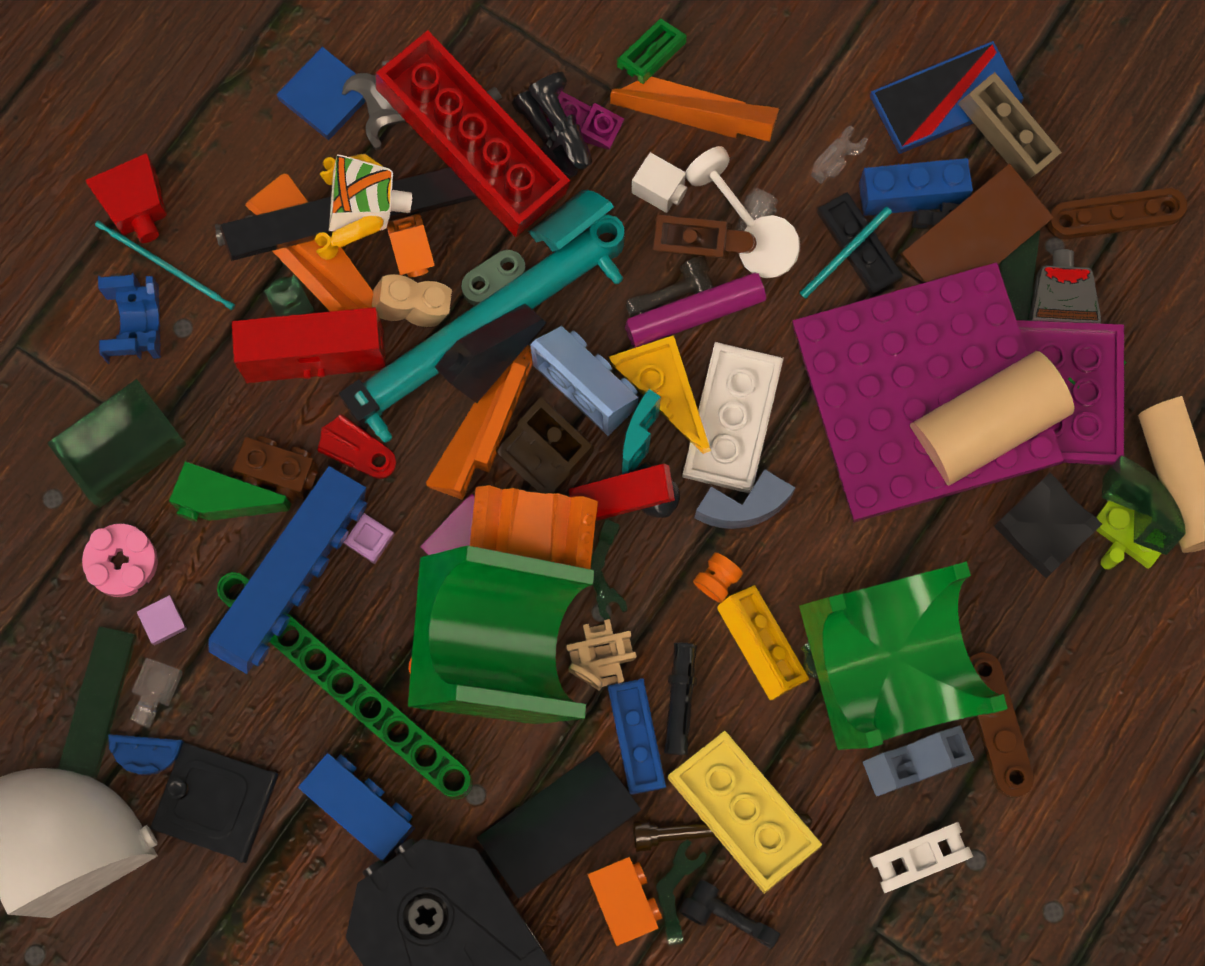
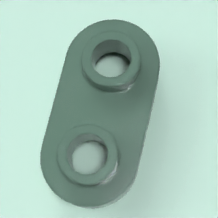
M503 250L468 272L464 276L461 285L465 300L471 305L476 306L526 272L524 259L513 250ZM506 262H510L514 265V267L508 271L501 268L502 265ZM477 281H482L485 283V286L477 290L473 288V284Z

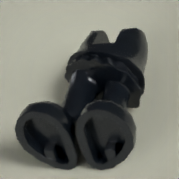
M557 72L530 85L529 91L517 95L512 101V105L516 112L523 114L542 139L544 146L541 150L571 179L577 175L578 169L584 170L592 164V157L581 133L580 124H576V116L573 114L566 116L559 102L558 94L566 87L567 79L563 72ZM542 108L548 116L549 120L551 121L554 129H552L542 111Z

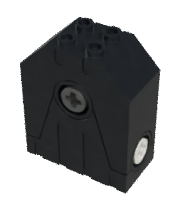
M411 838L394 850L397 854L395 858L387 863L386 861L379 860L362 872L365 878L357 883L346 939L363 966H554L481 853L476 849L427 839L417 841ZM425 909L437 912L433 916V921L435 922L433 926L422 923V920L426 917Z

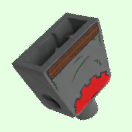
M1069 249L1055 250L1053 252V266L1046 265L1041 267L1034 280L1027 321L1101 323L1093 271L1090 268L1074 267V251Z

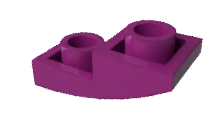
M561 91L558 99L566 116L571 114L576 116V124H580L584 141L609 150L624 118L596 103L591 107ZM547 117V121H548L549 125L554 129V127H553L551 121H550L549 118Z

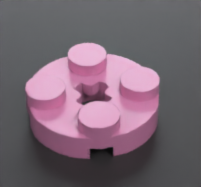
M113 524L95 530L85 546L82 557L83 571L88 582L104 594L113 597H127L137 593L138 589L143 587L146 582L149 583L154 577L158 564L157 551L149 537L138 528L128 524ZM123 551V555L129 557V562L123 563L121 569L117 570L111 559L117 555V552Z

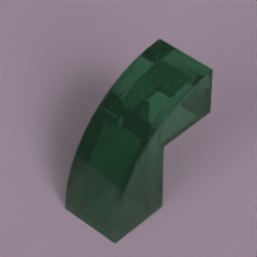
M1120 456L1103 476L1102 498L1134 510V543L1167 555L1186 534L1181 511L1172 495L1154 475L1132 460Z

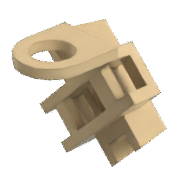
M610 619L604 620V624L589 628V624L583 625L586 641L566 645L572 661L569 672L599 691L604 686L624 682L620 664L634 661L636 658V653L632 651L630 642L631 631L613 634Z

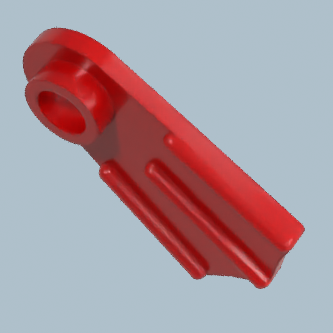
M340 414L332 422L321 428V437L317 449L319 453L376 479H384L394 472L396 458L393 452L344 415ZM376 457H384L386 462L383 466L376 467L373 465Z

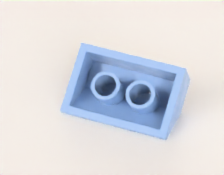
M560 326L535 339L530 344L533 366L607 436L637 408L638 397L636 394L638 392L636 388L625 378L619 380L611 372V365L601 355L597 354L594 357L585 348L587 344L584 339L575 331L569 333Z

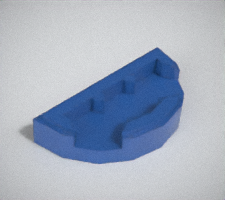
M108 734L109 750L113 753L117 763L125 770L139 775L158 774L169 768L177 759L184 742L182 740Z

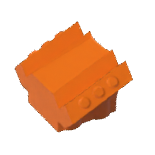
M491 485L478 486L475 489L470 546L590 569L598 501L584 496L568 497L560 493L544 494L527 492L516 488L500 489Z

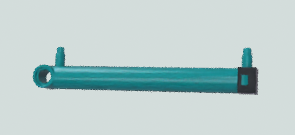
M603 215L588 230L571 240L560 250L543 259L364 382H361L359 379L339 392L343 404L361 429L364 430L370 426L382 442H389L392 439V434L382 420V412L439 374L440 372L435 366L456 341L523 304H527L531 309H534L597 265L614 284L622 282L623 276L611 260L617 257L624 248V226L622 222L615 216ZM603 233H611L616 238L611 242H604L598 237Z

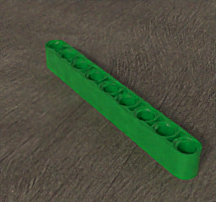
M236 572L224 575L218 582V596L230 608L235 600L229 599V590L236 584H244L246 586L249 579ZM289 614L287 615L290 617L287 627L279 637L274 634L269 643L446 797L458 800L470 793L473 784L472 777L459 761ZM297 630L299 633L297 643L290 647L283 646V635L287 631ZM318 653L325 654L326 663L324 667L316 671L310 670V658ZM343 677L353 678L354 684L350 692L347 694H338L336 692V683L339 679ZM372 700L379 701L381 703L379 715L374 718L364 717L363 707L365 704ZM398 724H405L409 728L408 737L399 743L391 741L390 731ZM425 748H433L437 753L435 763L428 767L420 766L417 760L420 751ZM452 772H460L465 777V783L458 791H449L445 786V779Z

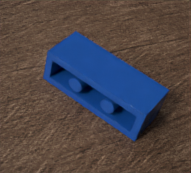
M968 158L864 168L859 182L863 216L878 215L886 206L892 213L918 211L919 209H940V204L943 202L962 203L973 191Z
M327 753L297 788L380 860L387 862L395 853L394 850L402 845L414 831L415 827L409 823L413 816L397 802L392 807L384 802L381 796L385 792L368 778L363 783L354 776L353 773L357 768L343 755L340 754L335 759Z

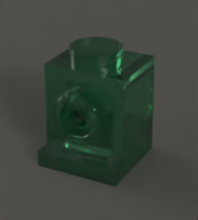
M296 275L290 278L281 277L272 282L270 288L264 290L277 317L315 313ZM291 302L297 303L296 305H294V306L289 307V308L286 309V306H287L289 303H291Z

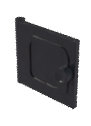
M183 742L150 829L233 857L239 863H247L279 774L274 770H264ZM186 783H187V784H188V788H189V789H188V793H187V795H186L183 799H180V798H182V797L185 795V793H186V791H187V785H186Z

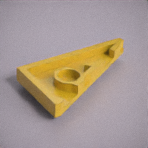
M674 335L609 356L612 365L643 396L648 389H651L661 397L659 412L702 454L711 451Z

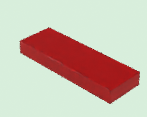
M664 463L569 489L570 497L584 496L598 501L596 521L675 501L670 467Z

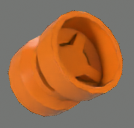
M714 552L708 560L707 570L699 572L693 583L708 597L722 603L728 595V587L731 584L737 583L742 577L743 572L727 557Z

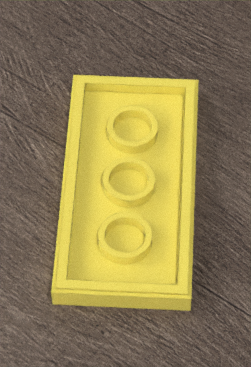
M726 731L722 732L668 775V780L764 894L822 846L817 837Z

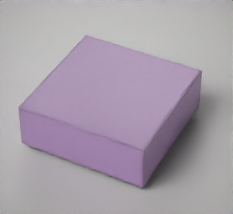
M364 513L344 541V544L375 564L395 534Z
M170 595L137 611L151 644L154 646L187 629Z

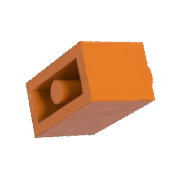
M420 213L388 221L387 229L400 275L407 273L408 277H417L428 273V268L435 265Z
M630 857L587 874L616 947L659 929L656 921L662 919L654 897L647 900L642 889V885L648 882L639 862L632 864Z

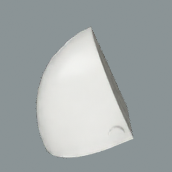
M50 768L27 769L0 777V900L7 915L52 918L158 856L153 848L157 845V840L151 829L147 825L142 827L127 803L103 783L77 772Z

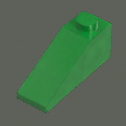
M186 461L169 499V502L177 509L176 514L194 522H197L198 517L211 521L289 511L292 505L284 495Z

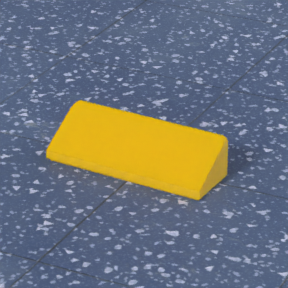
M755 585L729 596L717 606L720 615L770 700L785 694L809 680L808 675Z

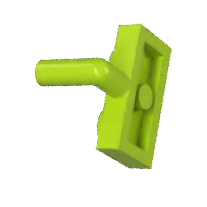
M1114 495L1108 499L1096 516L1102 523L1096 531L1113 543L1101 559V566L1107 570L1112 569L1123 561L1125 552L1149 569L1172 540L1169 535Z

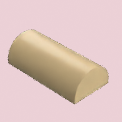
M1035 351L912 422L910 427L946 484L950 486L1074 413V402L1064 379L1053 363L1043 353Z
M1180 396L1149 407L1142 411L1138 417L1183 553H1189L1205 549V463L1183 397Z

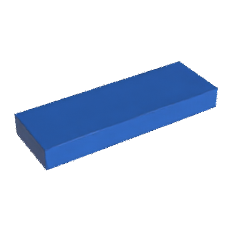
M644 679L609 685L608 692L629 794L635 795L666 788Z

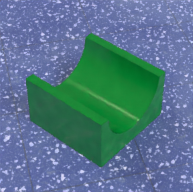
M468 545L420 557L408 707L528 724L585 719L586 704L571 700L560 684L556 668V643L559 628L568 606L580 591L593 585L594 570Z

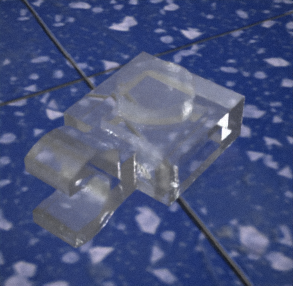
M853 126L847 127L843 131L841 138H837L814 162L811 176L820 184L829 175L835 178L846 165L844 160L846 155H858L864 151L868 141L866 137L856 144L849 141V137H851L854 131Z
M146 657L132 689V692L135 695L141 696L132 714L131 720L135 721L136 724L150 728L158 703L169 706L183 672Z

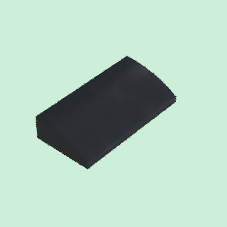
M596 751L477 837V840L520 900L640 813L641 809L600 753Z

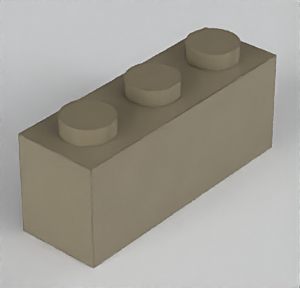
M995 72L958 103L1008 164H1011L1024 182L1040 172L1062 153Z

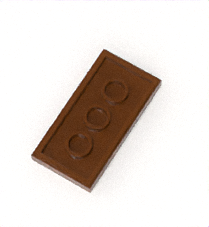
M1009 163L900 253V255L921 281L926 283L996 262L999 264L1054 217Z

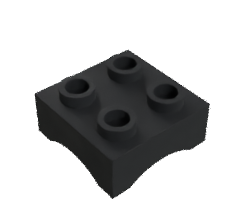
M1049 473L994 527L1047 578L1102 523L1093 514L1079 505L1063 488L1061 483Z

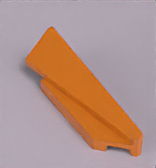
M652 76L644 84L637 80L621 89H612L610 93V104L736 138L737 133L770 142L779 113V108L746 104L743 101Z
M285 173L253 196L245 206L255 215H260L308 203V201L291 177ZM315 240L273 250V253L330 312L372 307L373 290L342 248L338 247L336 256L329 260L321 258L316 253L318 249L324 246H319Z
M527 345L479 402L473 404L426 481L427 487L463 500L475 469L478 468L490 472L497 455L496 450L501 445L533 366L531 346Z

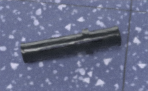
M674 643L672 675L668 676V683L671 684L665 754L688 756L693 686H697V678L694 677L696 644Z

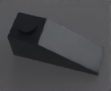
M523 304L457 340L450 350L444 354L435 368L450 384L478 403L547 322L527 304Z

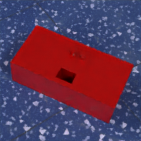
M376 307L232 321L234 363L246 383L295 378L309 379L316 376L325 377L326 375L377 371L387 366L384 329Z

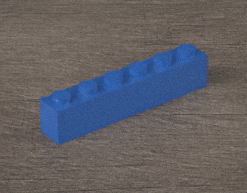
M328 466L209 637V653L245 674H248L253 665L259 667L270 650L267 644L275 634L279 637L290 621V617L287 615L294 605L297 607L302 605L310 591L307 585L314 576L319 578L323 574L330 560L327 556L334 547L338 550L342 546L349 532L346 529L352 519L358 521L364 513L368 504L364 501L365 486Z

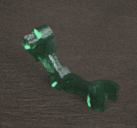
M607 519L601 530L597 548L592 554L590 569L594 570L592 586L598 595L596 599L600 615L604 620H611L606 611L610 603L618 604L623 613L627 612L626 601L613 588L610 589L601 571L605 566V559L609 548L613 545L620 529V524Z
M688 839L680 844L673 860L674 866L658 882L656 887L659 904L664 914L668 946L684 942L680 921L677 920L673 891L685 875L689 876L704 864L707 856L706 853L702 852L698 859L694 861L687 859L685 852L692 844Z

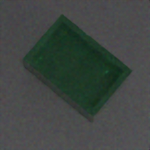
M137 379L47 443L87 498L98 508H101L187 445Z

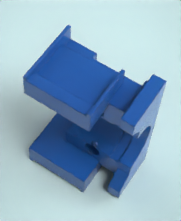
M134 273L125 276H98V289L107 300L116 299L120 315V333L116 335V339L99 340L100 355L108 364H110V356L136 354L139 359H142L141 351H148L154 359L161 358L159 285L154 277L146 276V286L140 287V282Z

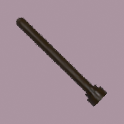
M797 814L808 828L812 825V818L808 814ZM649 820L633 822L636 852L651 851V847L658 846V842L716 837L705 823L657 827L656 823L649 824Z

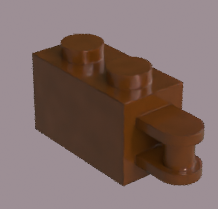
M657 215L653 250L664 253L728 259L729 252L751 253L756 248L757 241L755 236L747 231L731 230L732 224L725 221Z

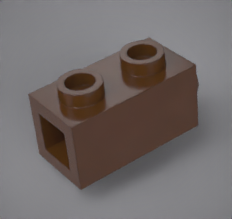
M258 436L256 440L245 437L233 468L238 478L243 482L258 487L263 486L273 489L275 493L286 496L289 501H294L295 497L305 500L309 491H312L320 478V472L317 471L318 466L314 459L310 458L311 453L297 447H291L290 451L278 448L277 442L262 436Z

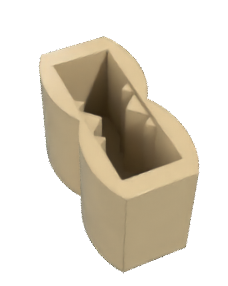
M386 275L381 278L373 290L372 307H376L379 318L384 320L398 321L406 319L418 326L434 327L439 325L449 314L452 289L435 281L417 283L406 276Z

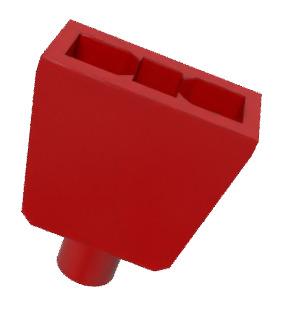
M147 153L85 180L122 235L135 231L140 243H149L159 237V232L154 222L165 218L167 212L156 170Z

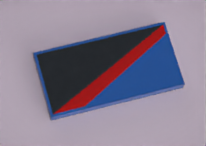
M994 41L871 91L870 98L899 154L973 124L972 120L958 103L994 72L1020 103L1024 99Z

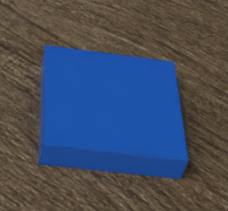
M321 47L276 94L279 101L328 141L366 102L364 97L356 91L352 90L346 95L342 94L346 80L356 75V73L324 47Z

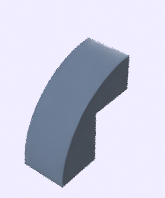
M764 469L743 505L715 488L710 487L696 510L695 519L711 526L727 529L754 526L777 514L791 499L795 487Z
M960 725L937 732L907 746L874 756L863 761V765L877 797L972 762L974 757Z

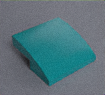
M581 190L528 232L536 243L544 241L552 252L557 251L609 212L614 206L608 199L594 191Z
M648 389L641 399L630 421L624 442L622 475L634 472L649 453L651 433L648 430L659 417L661 397L651 389Z

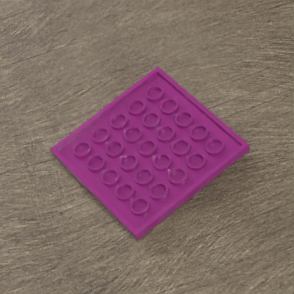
M997 262L792 320L793 329L853 523L1063 463L1064 460L1053 427L1051 426L948 486L910 427L912 422L1028 356Z

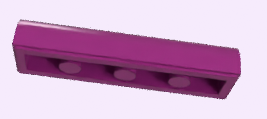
M755 272L628 318L625 330L633 348L765 302L764 286L759 273L756 274Z

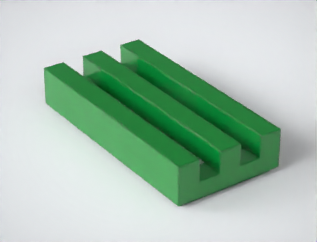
M660 18L617 59V67L621 70L627 69L628 75L631 77L636 75L638 81L644 84L686 44L687 35ZM663 31H666L657 42H653ZM646 47H648L647 51L635 63L632 62Z

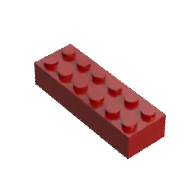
M429 30L376 72V90L472 190L515 238L566 195L570 183L569 178Z

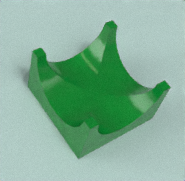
M967 561L799 605L838 750L872 748L882 745L884 740L911 731L1008 709L1004 694L992 691L977 674L962 638L958 616V599L963 582L971 576Z

